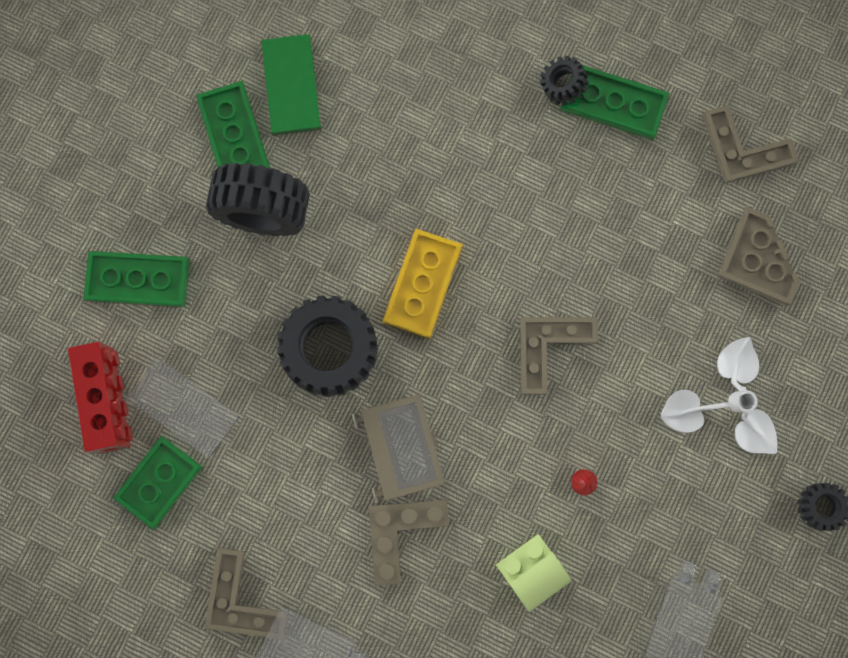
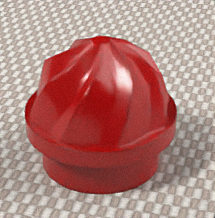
M581 469L572 476V488L579 495H590L597 488V477L590 470Z

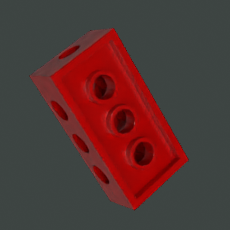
M99 341L67 348L84 452L104 454L131 448L130 441L133 440V433L131 427L127 426L126 421L129 411L126 401H123L121 391L124 390V382L122 376L118 374L117 366L120 365L118 352Z

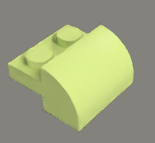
M539 534L496 564L528 612L572 582L559 560Z

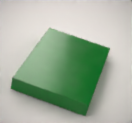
M160 436L113 499L152 530H155L203 466L167 438Z

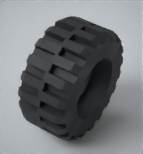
M249 163L223 164L212 174L206 209L213 219L235 229H241L250 233L254 232L260 235L293 236L304 228L310 192L307 185L302 183L300 179L274 168L270 169L266 168V166H255Z
M325 295L317 296V300L311 301L307 299L303 301V306L300 308L294 307L290 311L292 315L289 319H284L281 324L283 326L282 332H278L277 340L279 341V346L277 347V354L280 356V364L283 370L296 385L314 395L332 397V395H344L351 389L354 391L363 380L366 381L370 376L369 373L376 363L378 345L371 321L367 318L365 312L361 308H357L353 302L349 300L343 301L337 296H332V298H326ZM334 323L343 327L349 333L352 340V352L347 362L341 367L329 371L320 370L312 366L307 360L304 352V343L313 329L323 324Z

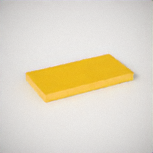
M415 228L382 323L431 339L463 244Z

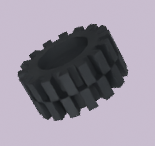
M559 56L557 57L558 62L555 63L552 59L550 67L545 65L543 69L546 73L541 72L540 77L542 80H540V84L550 101H554L557 105H560L561 102L565 106L567 101L573 104L575 103V97H578L579 100L583 97L580 92L586 93L587 88L585 85H588L589 81L580 61L578 62L574 57L571 59L570 56H565V60H563ZM563 75H573V79L568 85L564 87L556 86V82Z
M816 483L806 487L807 491H802L800 494L803 496L802 499H798V504H801V508H798V513L803 514L800 517L802 521H807L806 525L821 531L840 529L839 526H845L847 524L845 519H848V497L844 496L846 493L844 489H838L839 486L830 483ZM823 496L829 498L834 507L832 514L828 517L820 516L815 508L817 500Z

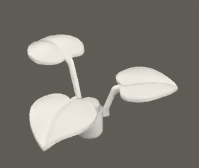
M750 337L738 339L730 343L722 350L718 357L717 368L719 374L724 378H732L731 384L739 390L729 396L728 402L700 406V399L697 394L690 390H679L668 398L661 412V419L668 427L687 433L694 432L703 426L704 416L701 411L730 407L734 412H743L741 415L743 421L739 422L735 428V439L739 447L750 453H777V435L772 420L764 411L755 409L757 406L756 395L751 391H746V387H742L739 384L751 382L759 372L758 356L753 348Z

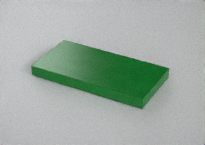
M310 34L261 40L272 135L321 130Z
M582 65L589 84L585 85L587 91L586 93L581 91L580 93L583 97L580 100L578 97H575V103L571 104L570 101H567V105L563 106L562 104L560 111L654 141L670 93Z
M243 80L197 94V102L217 167L223 164L249 163L255 166L261 165L270 168Z
M88 251L83 300L85 302L186 308L190 258L183 256Z

